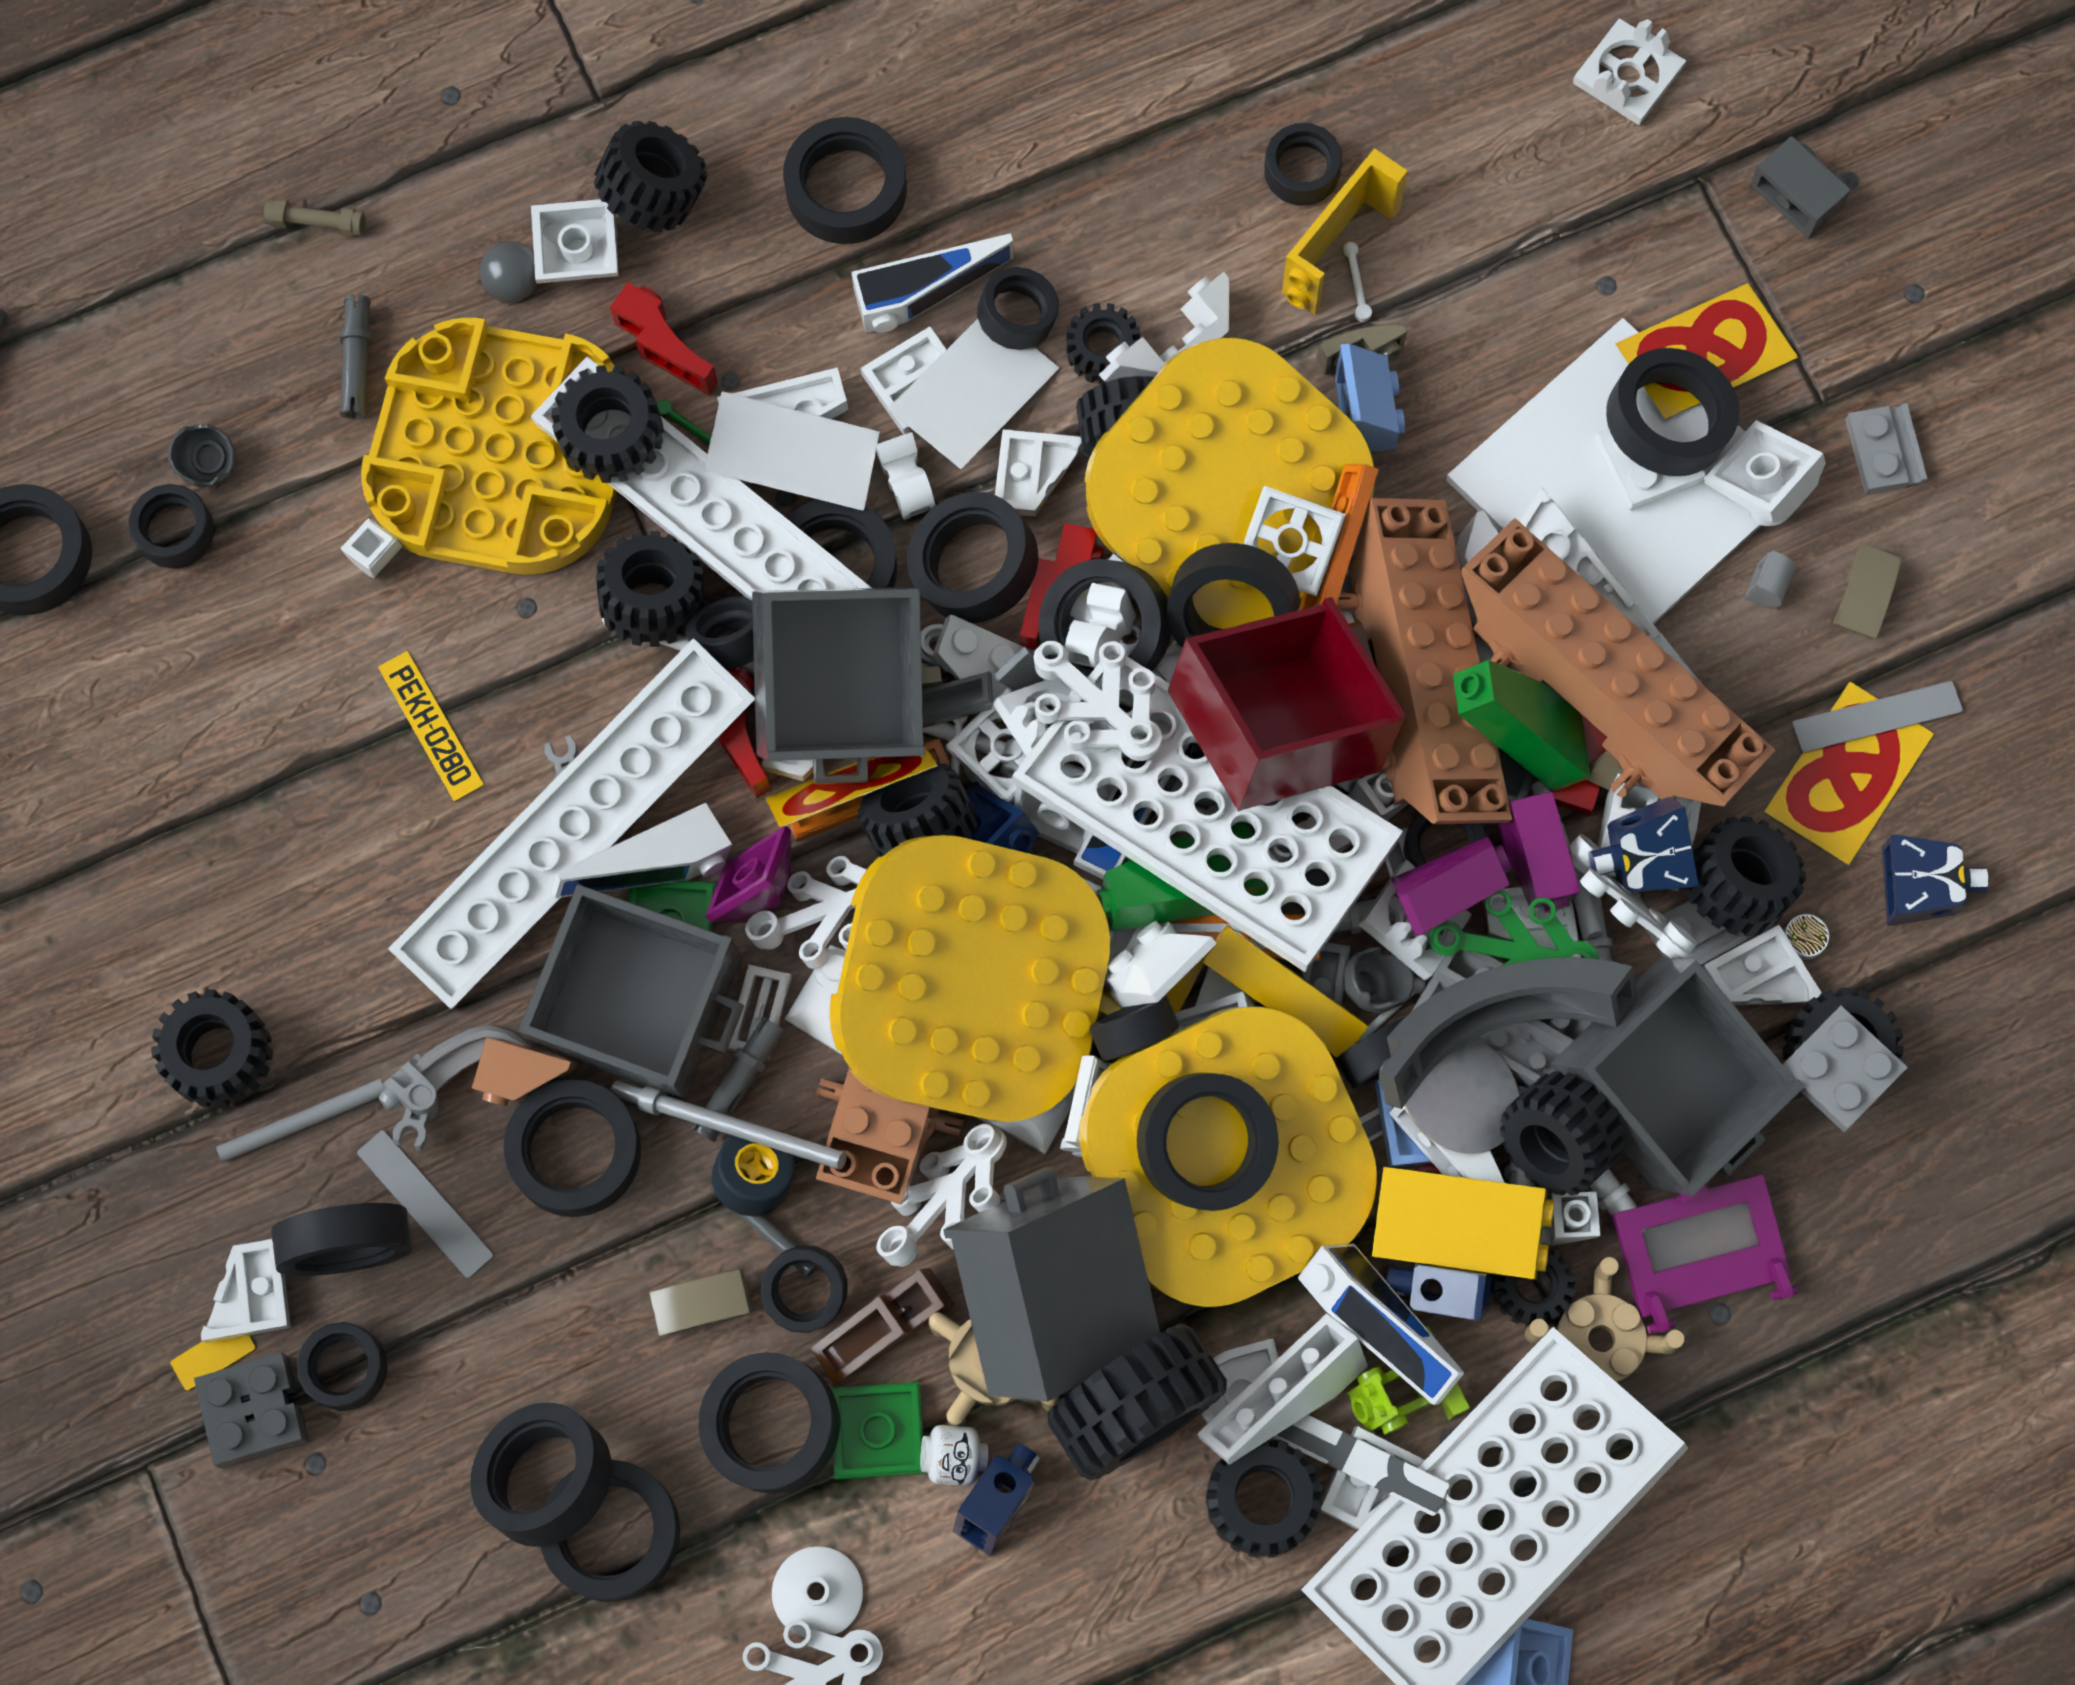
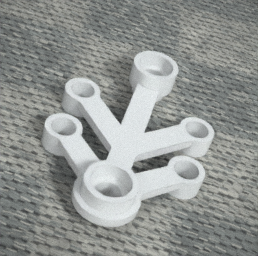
M1055 641L1042 643L1034 653V664L1037 674L1046 680L1061 679L1085 702H1060L1059 698L1053 694H1043L1035 701V714L1040 722L1052 724L1058 720H1077L1067 724L1064 729L1065 743L1068 748L1074 751H1082L1087 747L1120 748L1125 755L1136 761L1148 760L1158 752L1162 744V733L1158 725L1150 720V695L1155 690V677L1152 671L1146 668H1138L1129 675V690L1134 695L1131 718L1119 707L1121 668L1125 665L1126 661L1125 649L1120 643L1115 641L1106 642L1099 649L1100 665L1103 668L1102 691L1069 662L1068 651L1062 644ZM1110 653H1116L1119 655V657L1114 660H1109L1105 658L1106 655ZM1051 654L1058 655L1054 659L1045 658V656ZM1142 679L1149 682V684L1142 687L1135 685L1136 681ZM1046 705L1055 707L1051 712H1043L1041 710ZM1078 720L1107 721L1115 729L1090 730L1088 724ZM1081 732L1085 734V736L1081 739H1073L1070 737L1073 733ZM1139 734L1147 736L1143 740H1136L1133 738V736Z
M1579 834L1569 845L1568 849L1570 850L1569 853L1573 866L1582 873H1585L1580 880L1581 884L1598 898L1605 892L1615 898L1618 902L1611 908V913L1624 925L1631 928L1637 921L1660 938L1656 945L1669 958L1682 957L1683 959H1691L1693 957L1692 950L1697 945L1696 940L1681 926L1673 921L1669 922L1655 908L1650 907L1648 910L1639 892L1626 890L1610 874L1600 875L1592 870L1588 853L1600 848L1590 839Z
M845 856L833 858L826 868L827 874L838 886H844L850 882L858 885L867 870L852 864ZM845 868L843 872L837 874L839 870ZM800 871L793 874L788 880L787 887L789 891L799 901H806L812 898L820 901V903L779 919L771 911L757 912L748 920L745 932L756 947L772 950L782 943L784 935L822 921L812 937L805 941L799 949V956L807 967L816 969L827 962L829 958V952L826 948L827 944L850 910L856 908L851 906L856 889L844 892L814 880L805 871ZM806 883L803 888L798 889L802 884ZM852 922L844 926L838 936L839 942L846 950ZM818 950L814 956L810 957L814 951Z
M981 1124L974 1127L966 1135L962 1146L941 1153L931 1152L922 1159L919 1168L929 1181L909 1186L903 1203L891 1202V1204L901 1215L909 1216L918 1210L922 1201L930 1200L906 1228L893 1226L884 1231L879 1237L876 1247L877 1252L890 1265L904 1267L915 1259L917 1255V1240L945 1208V1224L941 1229L940 1236L951 1249H954L952 1240L945 1238L943 1229L964 1220L966 1183L974 1173L975 1189L970 1195V1204L979 1213L1000 1204V1196L993 1189L994 1163L1001 1158L1007 1145L1005 1134L997 1127ZM959 1165L953 1173L948 1174L950 1167Z
M793 1620L786 1625L783 1633L785 1642L795 1649L810 1646L835 1655V1657L817 1666L771 1652L766 1645L758 1642L749 1644L743 1652V1662L750 1670L762 1671L766 1669L795 1678L784 1685H826L827 1682L843 1673L841 1685H860L862 1677L875 1672L883 1658V1648L879 1639L869 1631L854 1630L840 1638L811 1629L807 1623L801 1620ZM797 1625L804 1627L806 1630V1638L801 1643H793L789 1637L790 1630ZM858 1644H863L868 1649V1657L863 1662H855L851 1657L852 1648ZM755 1648L763 1649L766 1655L765 1661L759 1666H754L749 1662V1654Z

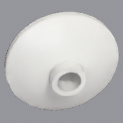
M822 1546L802 1549L787 1558L777 1571L772 1587L774 1609L785 1626L793 1620H801L807 1623L811 1629L833 1636L843 1632L852 1624L860 1611L863 1600L862 1580L852 1561L841 1552ZM814 1583H820L825 1588V1594L819 1600H812L808 1596V1589ZM797 1625L790 1630L796 1635L806 1638L804 1627Z

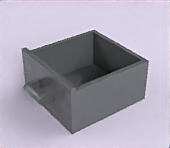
M894 587L752 591L756 749L758 756L767 761L813 759L815 784L867 782L868 757L925 756L922 715L920 589ZM858 758L856 774L824 775L822 759Z
M577 884L518 1032L534 1047L577 1060L578 1063L644 1087L652 1086L664 1090L667 1095L686 1101L705 1050L709 1049L720 1054H726L745 1006L740 1002L726 998L742 955L731 937L718 935ZM722 1006L731 1010L720 1041L710 1040Z
M1660 957L1635 981L1638 999L1617 1028L1593 1022L1550 1065L1555 1071H1561L1565 1076L1568 1073L1577 1075L1582 1082L1586 1079L1593 1084V1088L1597 1092H1602L1608 1098L1606 1101L1610 1106L1615 1107L1619 1114L1616 1118L1623 1124L1624 1132L1621 1136L1625 1139V1145L1622 1151L1653 1188L1693 1197L1718 1171L1724 1176L1729 1177L1766 1141L1760 1130L1804 1086L1799 1080H1795L1696 959Z
M1044 1167L1004 1186L1006 1201L943 1229L945 1238L952 1240L989 1396L1048 1402L1075 1388L1119 1356L1124 1355L1135 1346L1160 1333L1125 1178L1059 1176L1056 1178L1054 1171L1050 1167ZM1039 1184V1186L1023 1193L1024 1189Z

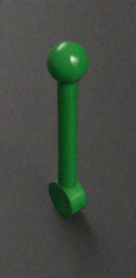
M663 399L657 402L661 417L672 418L710 445L712 436L673 410L669 400Z

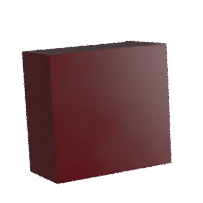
M1332 597L1325 598L1321 605L1186 638L1167 690L1238 811L1381 772L1406 717L1405 712Z

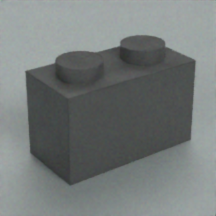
M1792 136L1757 166L1750 186L1807 238L1815 234L1843 208L1851 191L1839 173L1830 171L1817 159L1816 154L1809 146L1800 144Z

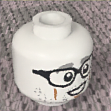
M937 1425L931 1431L930 1436H923L920 1454L921 1472H928L929 1479L933 1483L968 1486L974 1483L978 1471L986 1470L988 1445L987 1443H980L979 1435L974 1428Z

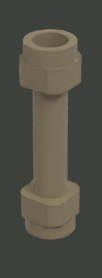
M268 199L264 206V222L274 225V227L287 228L289 223L336 228L340 230L341 235L352 237L355 235L362 236L365 231V212L357 211L355 208L343 207L340 213L292 207L289 201L284 199Z

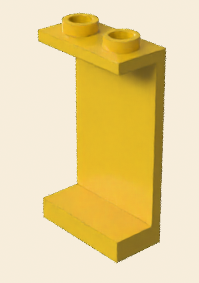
M1375 148L1286 256L1282 293L1291 305L1301 310L1305 308L1314 315L1318 312L1325 273L1314 265L1364 203L1390 220L1393 219L1401 209L1408 170Z
M1383 1167L1372 1256L1537 1280V1272H1546L1549 1245L1541 1244L1543 1226H1552L1555 1200L1547 1199V1190L1544 1188Z

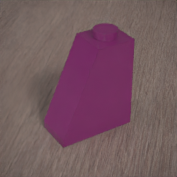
M1553 792L1510 801L1512 820L1509 823H1495L1528 906L1537 898H1547L1554 903L1556 911L1569 907V900L1580 893V888ZM1537 903L1534 907L1543 906L1545 913L1550 912V908L1546 903Z
M1485 837L1391 878L1413 932L1415 936H1419L1509 886L1510 884L1505 872L1511 870L1512 867L1502 845L1494 848L1489 838Z

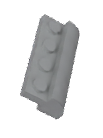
M1459 950L1450 956H1444L1413 1010L1447 987L1478 973L1500 967L1503 963L1489 955ZM1562 1018L1532 1020L1504 1026L1476 1037V1039L1491 1047L1504 1060L1514 1079L1530 1087L1542 1075L1546 1073L1550 1075L1552 1072H1555L1550 1063L1593 1021Z

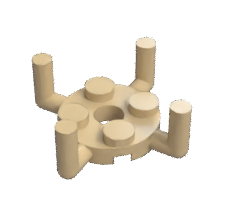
M1606 1257L1594 1270L1593 1294L1582 1297L1572 1303L1554 1328L1617 1383L1627 1378L1638 1368L1645 1353H1674L1683 1345L1684 1335L1678 1330H1671L1665 1336L1647 1335L1638 1310L1633 1305L1611 1295L1612 1276L1618 1271L1619 1265L1616 1259ZM1535 1319L1524 1332L1525 1339L1530 1343L1537 1344L1552 1327H1548L1547 1323L1542 1319ZM1603 1328L1611 1334L1613 1344L1609 1351L1599 1352L1591 1347L1588 1336L1592 1329ZM1590 1410L1593 1415L1600 1416L1599 1412Z
M933 1313L929 1318L931 1332L936 1337L944 1336L951 1341L949 1347V1369L953 1381L961 1391L947 1412L949 1426H965V1417L975 1402L984 1405L1003 1406L1016 1400V1398L988 1395L971 1320L960 1326L942 1313ZM1059 1396L1048 1402L1041 1401L1042 1407L1046 1411H1050L1054 1405L1058 1404Z

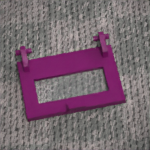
M1763 1174L1707 1188L1705 1184L1693 1197L1680 1194V1196L1612 1213L1640 1317L1653 1315L1655 1324L1647 1326L1649 1334L1668 1331L1676 1327L1674 1319L1668 1320L1665 1311L1771 1282H1776L1777 1286L1776 1291L1770 1292V1297L1773 1301L1799 1294L1798 1287L1796 1285L1791 1286L1788 1279L1791 1277Z

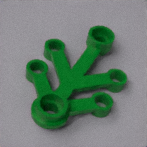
M1500 890L1485 898V908L1491 915L1499 919L1513 941L1462 932L1458 924L1448 920L1432 928L1428 935L1430 947L1439 955L1450 956L1459 950L1510 959L1502 966L1536 959L1571 958L1574 954H1580L1584 958L1600 960L1598 952L1592 945L1584 941L1572 940L1555 915L1556 908L1554 903L1547 898H1537L1532 901L1528 908V914L1533 922L1542 924L1557 950L1538 946L1511 907V897L1504 890ZM1500 894L1506 899L1507 905L1503 911H1495L1491 908L1490 899L1493 895ZM1537 903H1546L1549 906L1550 915L1548 918L1541 920L1534 915L1533 910ZM1445 929L1452 931L1455 935V941L1449 947L1442 946L1438 941V934Z

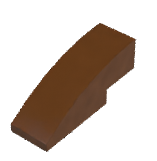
M931 1268L918 1269L886 1295L875 1298L810 1349L834 1385H838L928 1325L929 1318L933 1313L939 1312L943 1314L955 1304Z

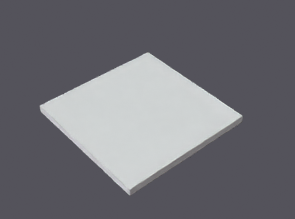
M1622 318L1447 474L1446 481L1477 511L1484 510L1493 526L1499 532L1514 518L1520 521L1539 489L1543 487L1644 613L1655 624L1762 525L1753 520L1750 510L1713 489L1705 481L1633 510L1629 509L1595 439L1597 432L1608 428L1606 419L1607 401L1612 389L1628 366L1615 343L1639 333ZM1644 387L1637 391L1638 411L1644 422L1657 434L1677 442H1691L1707 435L1708 418L1701 403L1664 419ZM1739 425L1719 457L1709 467L1704 469L1706 475L1745 433Z

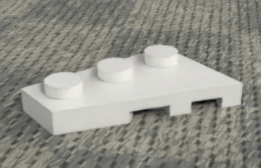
M838 368L732 393L828 419H833L848 410Z

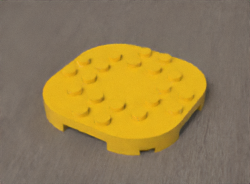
M457 318L434 324L435 330L423 335L416 341L412 337L399 350L388 368L385 376L388 387L369 455L363 456L361 480L364 496L379 526L396 537L401 543L402 548L419 556L511 574H543L563 568L582 557L603 534L612 513L617 491L608 483H602L598 475L592 481L584 477L582 470L576 472L570 466L568 459L565 460L558 442L533 423L531 415L586 357H589L598 366L605 365L607 372H612L614 364L611 362L610 357L596 345L574 335L565 333L563 340L491 327L482 318Z
M1212 339L1190 346L1170 358L1111 429L1100 438L1092 451L1085 473L1084 482H1086L1088 506L1086 509L1091 524L1104 545L1126 563L1137 566L1151 575L1162 588L1166 598L1169 599L1175 574L1180 565L1191 554L1204 547L1220 543L1243 544L1263 486L1331 509L1344 465L1367 464L1372 467L1374 465L1368 445L1356 425L1280 355L1266 346L1246 339ZM1375 483L1372 489L1370 499L1373 498ZM1288 508L1276 511L1263 524L1279 529L1281 526L1290 523L1294 510ZM1307 515L1302 528L1306 532L1309 541L1320 544L1322 537L1320 527L1312 516ZM1292 528L1283 530L1278 536L1280 549L1289 554L1300 550L1303 539L1299 531ZM1258 537L1259 549L1277 558L1278 553L1274 549L1273 542ZM1302 553L1298 557L1291 558L1288 570L1291 574L1304 571L1314 563L1315 557ZM1236 580L1213 581L1202 586L1193 595V603L1197 613L1208 625L1214 628L1226 629L1274 616L1272 606L1266 596L1257 588ZM1299 591V597L1301 599L1304 595V592Z
M925 836L899 843L900 845L890 850L884 856L878 857L869 866L859 881L852 898L851 906L856 908L837 994H831L830 1028L836 1049L841 1051L846 1063L852 1070L850 1072L857 1080L875 1093L887 1098L1003 1122L1025 1120L1048 1111L1062 1101L1076 1085L1082 1056H1089L1093 1037L1089 1028L1097 1020L1110 955L1108 922L1098 897L1087 882L1075 871L1045 857L958 836Z
M1234 1007L1210 1014V1017L1145 1048L1122 1056L1112 1063L1096 1080L1090 1090L1092 1093L1087 1102L1084 1115H1081L1079 1131L1080 1149L1087 1171L1091 1172L1093 1177L1125 1178L1149 1285L1168 1297L1190 1305L1217 1307L1237 1303L1302 1272L1321 1246L1349 1244L1355 1238L1366 1222L1375 1198L1377 1171L1374 1153L1332 1056L1322 1040L1306 1024L1285 1012L1270 1008ZM1192 1073L1224 1074L1242 1080L1253 1087L1264 1098L1277 1124L1278 1154L1270 1177L1254 1196L1229 1209L1216 1211L1200 1210L1168 1199L1148 1180L1138 1157L1137 1130L1147 1103L1165 1084L1178 1077ZM1214 1096L1200 1097L1185 1104L1173 1117L1167 1132V1152L1173 1167L1184 1179L1198 1186L1215 1185L1231 1177L1241 1166L1248 1147L1247 1128L1240 1113L1227 1101Z

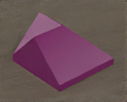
M783 826L726 862L705 915L707 920L711 923H747L757 912L771 911L781 905L788 880L791 877L792 831L787 826Z

